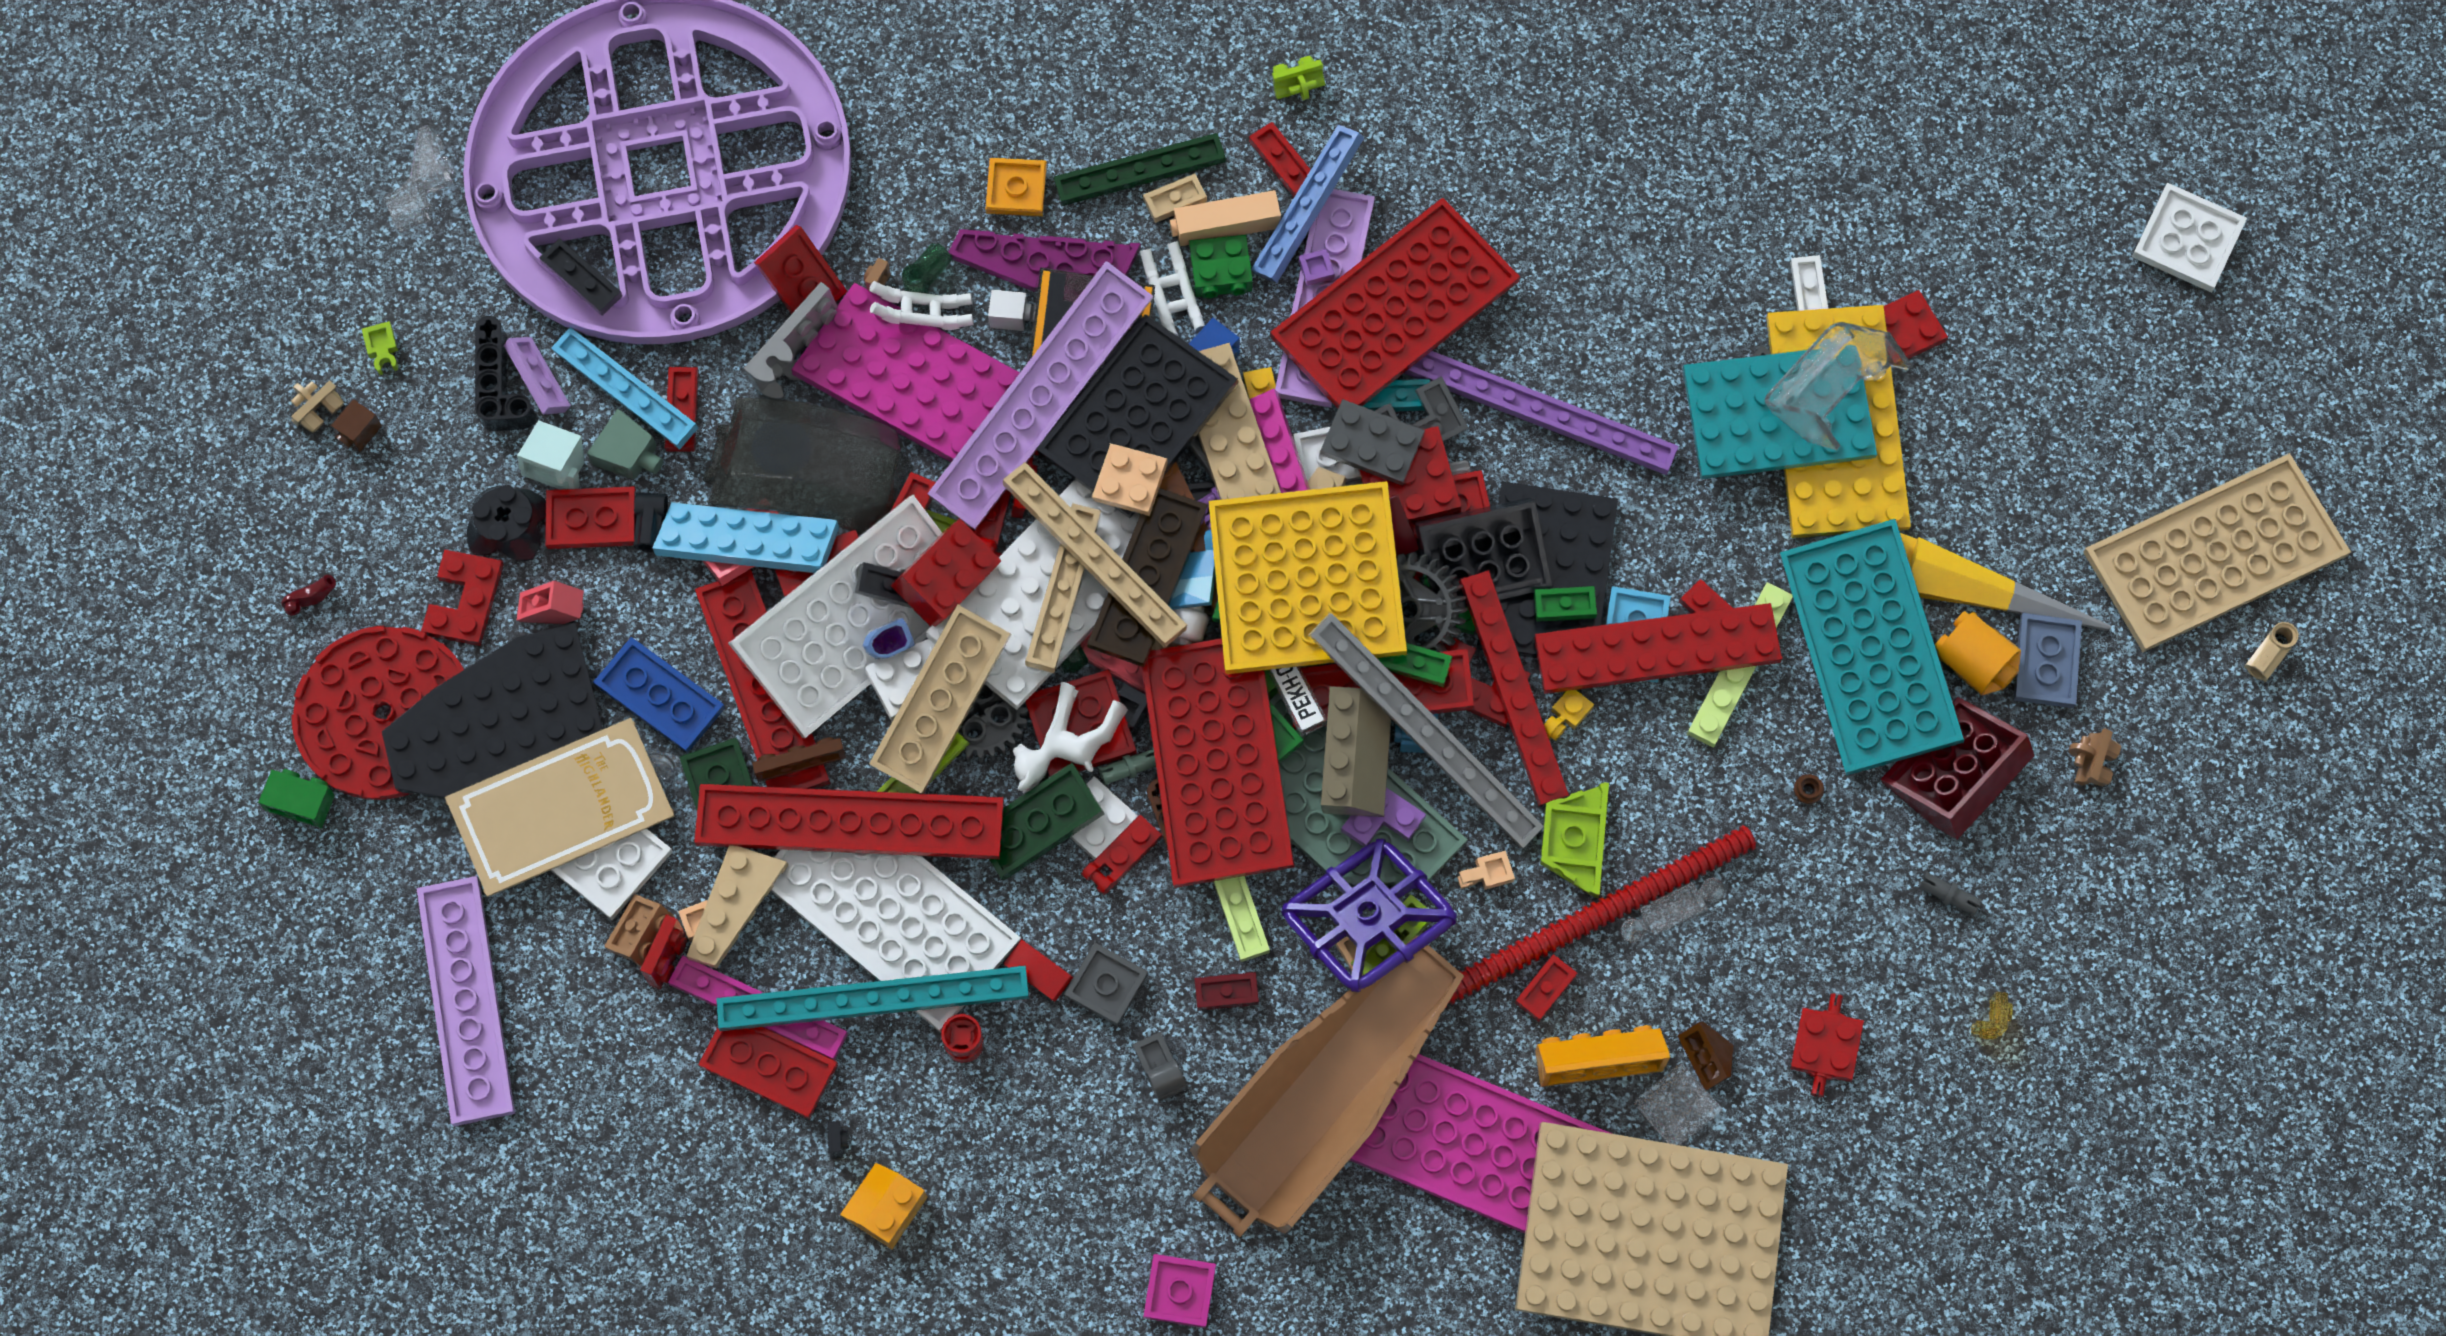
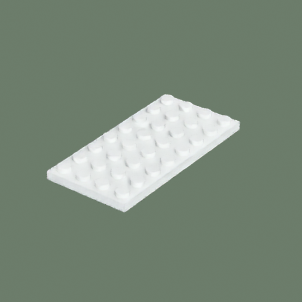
M1074 480L1059 496L1070 507L1074 503L1101 510L1096 534L1122 559L1140 515L1135 512L1131 518H1128L1113 506L1093 501V492L1077 480ZM1037 519L999 557L1001 562L960 604L963 608L1012 634L984 684L1016 710L1052 674L1051 672L1025 666V660L1060 546V542ZM1086 568L1056 669L1093 631L1108 591ZM952 613L936 627L932 625L926 631V637L936 644Z
M914 495L905 499L728 643L802 738L810 735L871 684L865 673V667L881 660L868 655L863 647L864 640L871 631L898 618H903L912 634L914 644L920 643L927 638L926 631L930 626L913 608L855 593L860 564L865 562L904 572L942 534L941 530ZM883 638L878 640V648L882 651L889 649Z
M780 850L774 857L787 861L788 867L783 874L779 875L773 884L774 887L771 892L878 981L997 969L1021 940L1016 933L922 856ZM964 1006L917 1010L915 1012L941 1033L943 1024L948 1018L957 1015Z

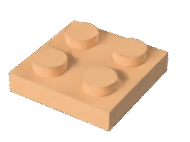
M1110 443L1092 495L1093 501L1150 516L1168 464L1167 458Z

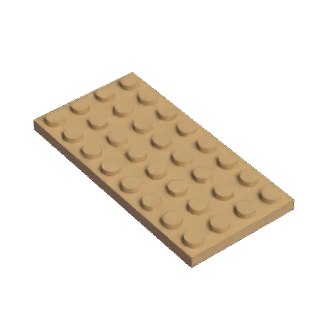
M2289 453L2086 547L2083 553L2142 652H2145L2347 557L2351 551Z

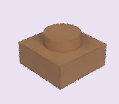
M877 258L874 266L870 265L864 275L867 290L870 289L873 281L882 285L886 284L891 275L887 261Z

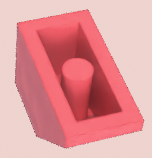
M551 581L520 592L516 621L566 624L578 620L584 607L582 602L584 591L557 581Z

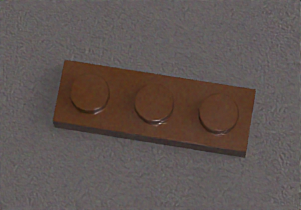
M828 737L819 740L816 745L809 747L803 745L790 748L787 753L777 756L775 754L763 755L758 758V761L752 762L759 783L845 759L846 755L841 738Z

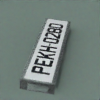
M1300 666L1267 670L1301 737L1327 725V718Z

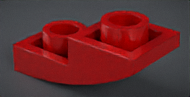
M1022 939L1003 963L1007 967L1026 966L1027 982L1054 1002H1056L1073 979L1070 974Z

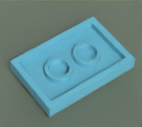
M1612 586L1606 625L1668 617L1671 596ZM1659 679L1647 681L1657 683Z

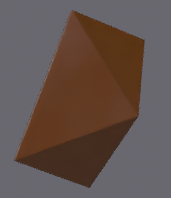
M1703 1021L1678 1035L1705 1091L1731 1077L1734 1045Z

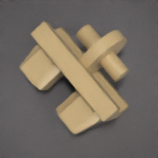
M330 380L313 396H311V393L318 388L314 382L311 381L305 388L299 383L293 386L297 395L291 400V403L297 407L303 401L306 402L291 416V421L297 427L301 424L305 429L314 433L324 424V421L314 412L321 404L332 415L344 405V402L336 392V386Z

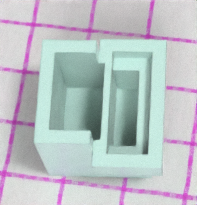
M538 420L517 455L521 475L557 489H578L580 487L578 473L584 465L582 437Z

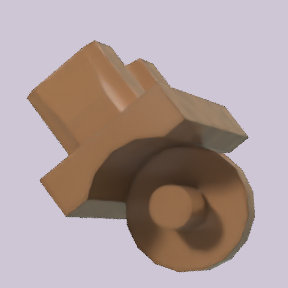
M2104 728L2101 733H2089L2088 737L2082 736L2080 743L2070 744L2069 753L2076 757L2074 765L2079 767L2075 783L2081 786L2089 783L2105 786L2111 783L2113 771L2103 766L2105 759L2108 761L2115 760L2119 756L2121 745L2111 739L2112 731Z

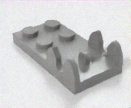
M822 282L817 285L744 367L753 387L770 399L782 400L785 398L782 387L776 382L777 377L785 375L791 380H801L792 375L791 369L796 363L794 358L805 345L808 346L824 324L828 325L834 319L837 313L836 309L838 306L830 289Z

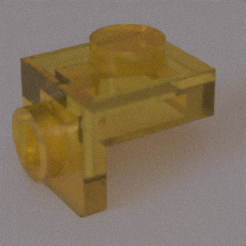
M1995 992L1989 999V1021H1975L1971 1026L1972 1034H1979V1037L1982 1039H1997L1998 1036L2003 1035L2008 1028V1021H2011L2013 1014V1005L2008 1002V993Z

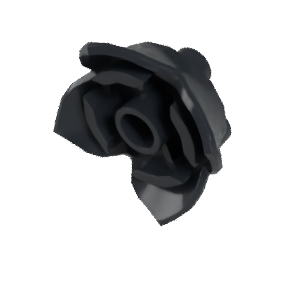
M510 485L495 486L481 492L473 503V513L467 527V542L470 551L479 555H490L498 550L514 560H533L540 546L541 535L538 523L546 517V499L532 490L513 488ZM504 515H508L509 520L503 523L502 519L500 518Z

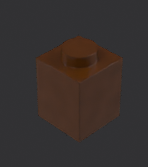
M353 399L332 423L331 427L337 435L335 440L346 449L353 447L361 452L382 425L376 414Z

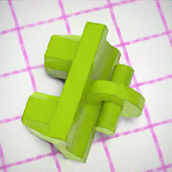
M1311 56L1300 58L1296 67L1288 68L1285 64L1273 67L1272 78L1277 100L1298 93L1302 100L1309 99L1308 90L1325 86L1323 64L1320 59L1314 61Z

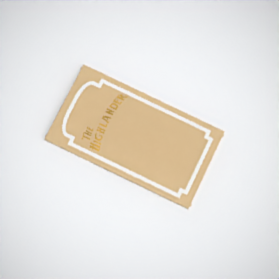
M632 718L445 797L446 804L450 808L484 888L483 892L487 897L675 817L674 810L670 807L635 727V721Z

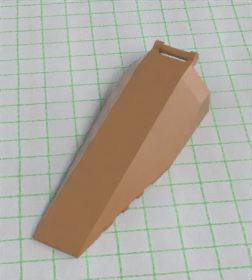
M1416 935V936H1415L1413 939H1411L1408 943H1410L1412 940H1414L1415 938H1417L1418 935ZM1429 945L1413 955L1414 959L1410 962H1403L1374 984L1361 989V992H1352L1350 989L1318 1017L1276 1049L1190 1149V1152L1207 1177L1192 1197L1198 1202L1203 1201L1234 1229L1232 1232L1239 1238L1254 1220L1286 1234L1372 1134L1397 1088L1402 1083L1407 1071L1464 977L1462 973ZM1214 1184L1248 1213L1243 1220L1209 1191Z

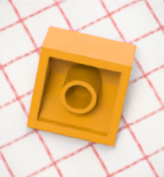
M875 1163L840 1216L890 1249H893L928 1197L925 1190L901 1174Z

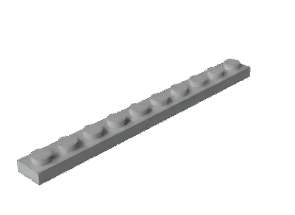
M1329 613L1309 633L1308 636L1520 848H1524L1544 827L1332 613Z

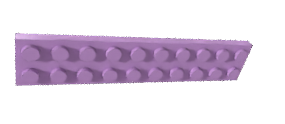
M1106 261L927 494L972 529L976 530L1007 490L1003 486V479L1024 462L1027 463L1036 452L1037 447L1062 418L1153 299V295Z

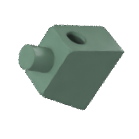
M619 409L616 410L587 452L592 465L630 479L637 478L643 468L653 474H657L663 465V459L653 454L657 446L652 435Z

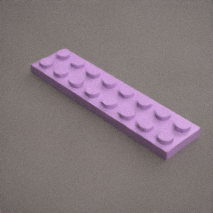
M1333 189L1309 229L1304 254L1327 249L1335 277L1332 280L1306 286L1301 270L1291 315L1362 261L1375 196ZM1283 352L1275 387L1280 399L1331 408L1332 402Z
M478 876L417 888L451 1124L459 1126L515 1114L480 879Z

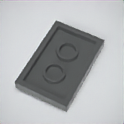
M1342 399L1320 450V455L1403 486L1424 437L1425 430Z

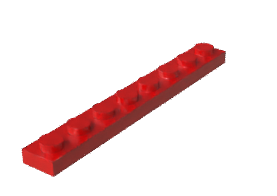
M1489 570L1463 578L1459 581V584L1463 585L1461 589L1463 595L1466 596V604L1538 806L1545 805L1547 802L1559 798H1567L1569 796Z

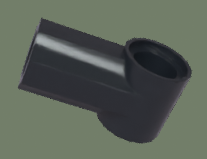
M636 493L634 501V515L636 518L635 549L642 550L643 552H654V543L668 512L667 494Z

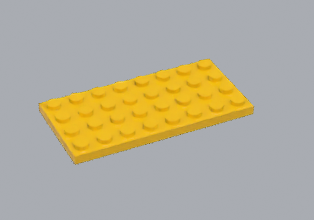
M1873 305L1767 313L1766 320L1771 354L1852 344L1858 345L1877 456L1873 459L1784 469L1791 537L1841 535L1892 519H1896L1899 531L1909 530L1911 523L1884 306Z

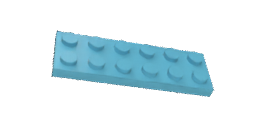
M671 502L654 543L653 550L656 556L815 573L827 563L840 527L838 521L832 519Z

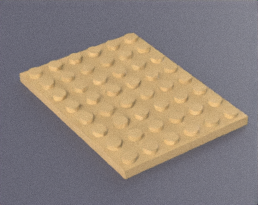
M1541 1122L1539 1125L1515 1311L1661 1336H1769L1788 1164Z

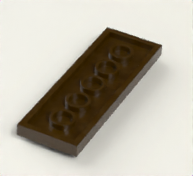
M1159 488L1150 516L1140 514L1122 560L1169 606L1208 512V504ZM1108 592L1087 646L1090 649L1144 667L1155 638Z

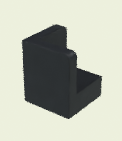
M1124 684L1119 692L1120 702L1128 709L1125 718L1131 734L1136 736L1149 714L1146 694Z

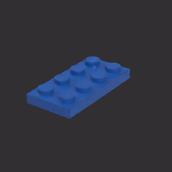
M632 637L593 681L598 689L687 754L725 709L723 703Z

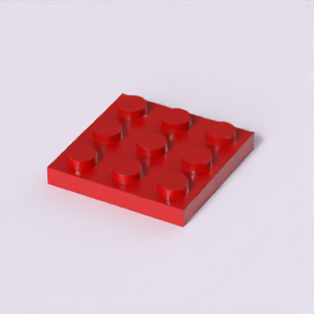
M1438 426L1423 429L1425 430L1424 437L1403 486L1358 469L1362 484L1388 482L1389 497L1399 496L1409 523L1461 511L1462 506Z
M1109 669L1066 682L1079 691L1070 713L1067 731L1079 737L1082 734L1097 729L1103 723L1112 701L1120 702ZM1061 684L1034 692L1025 701L1040 748L1044 743L1056 712ZM1125 715L1110 742L1102 744L1091 761L1093 768L1123 759L1122 757L1128 754L1130 756L1137 754ZM1058 757L1052 759L1047 770L1049 777L1073 762ZM1073 763L1079 772L1087 770L1084 765Z

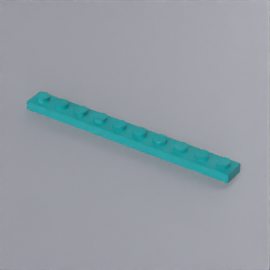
M1026 966L723 997L716 998L718 1029L720 1031L1029 999Z

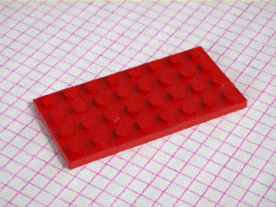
M1441 198L1270 332V338L1337 408H1339L1342 399L1363 406L1516 285L1520 280V276L1444 198Z
M1222 638L1152 650L1145 666L1142 667L1174 888L1295 868L1265 670L1226 674Z

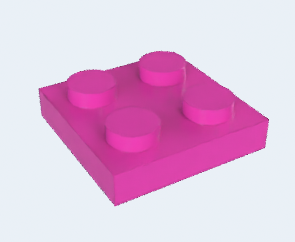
M1154 1254L1143 1318L1206 1328L1216 1264Z

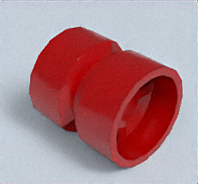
M957 1014L948 1018L943 1024L941 1031L942 1042L950 1058L960 1063H967L979 1057L983 1051L984 1038L981 1027L976 1019L970 1015Z

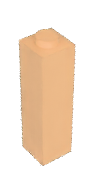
M1276 191L1174 208V219L1170 220L1172 237L1178 236L1179 245L1186 246L1189 245V240L1246 235L1274 230L1281 220Z

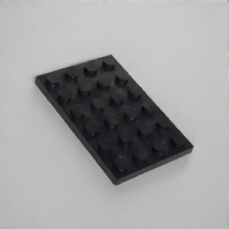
M1145 314L1036 450L1040 455L1092 492H1094L1110 443L1167 458L1168 464L1164 473L1165 476L1239 383L1238 378ZM1114 507L1121 513L1126 515L1128 518H1131L1135 513L1129 510Z
M1502 481L1498 504L1528 497L1536 502L1552 587H1595L1597 616L1592 619L1536 622L1534 592L1499 600L1519 656L1538 659L1534 640L1535 634L1601 625L1618 499ZM1478 637L1477 649L1483 650Z

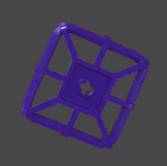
M1376 839V842L1366 845L1335 868L1331 866L1325 870V875L1292 897L1282 906L1281 911L1288 925L1310 948V954L1315 959H1320L1335 977L1347 988H1350L1352 992H1361V989L1374 984L1403 962H1410L1414 959L1413 955L1445 933L1452 925H1455L1457 914L1451 905L1427 881V875L1422 870H1417L1395 846L1386 842V839ZM1385 855L1407 876L1391 889L1380 880ZM1373 856L1370 876L1352 888L1344 880L1343 876ZM1332 884L1336 885L1343 893L1342 896L1330 904L1306 903ZM1412 889H1419L1437 909L1407 908L1399 899ZM1365 909L1368 911L1376 910L1372 916L1363 917ZM1298 917L1331 918L1337 927L1318 940ZM1407 921L1438 922L1407 945L1393 932ZM1346 936L1356 945L1351 975L1328 951L1329 948ZM1385 938L1397 952L1362 976L1367 950Z

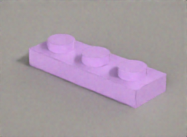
M532 337L509 338L503 346L542 414L565 413L571 405Z

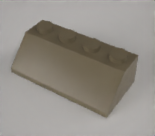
M1330 686L1321 795L1323 814L1384 817L1391 718L1361 688Z

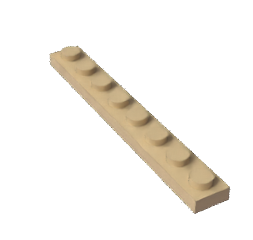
M1026 462L1003 479V486L1164 648L1187 630V624Z

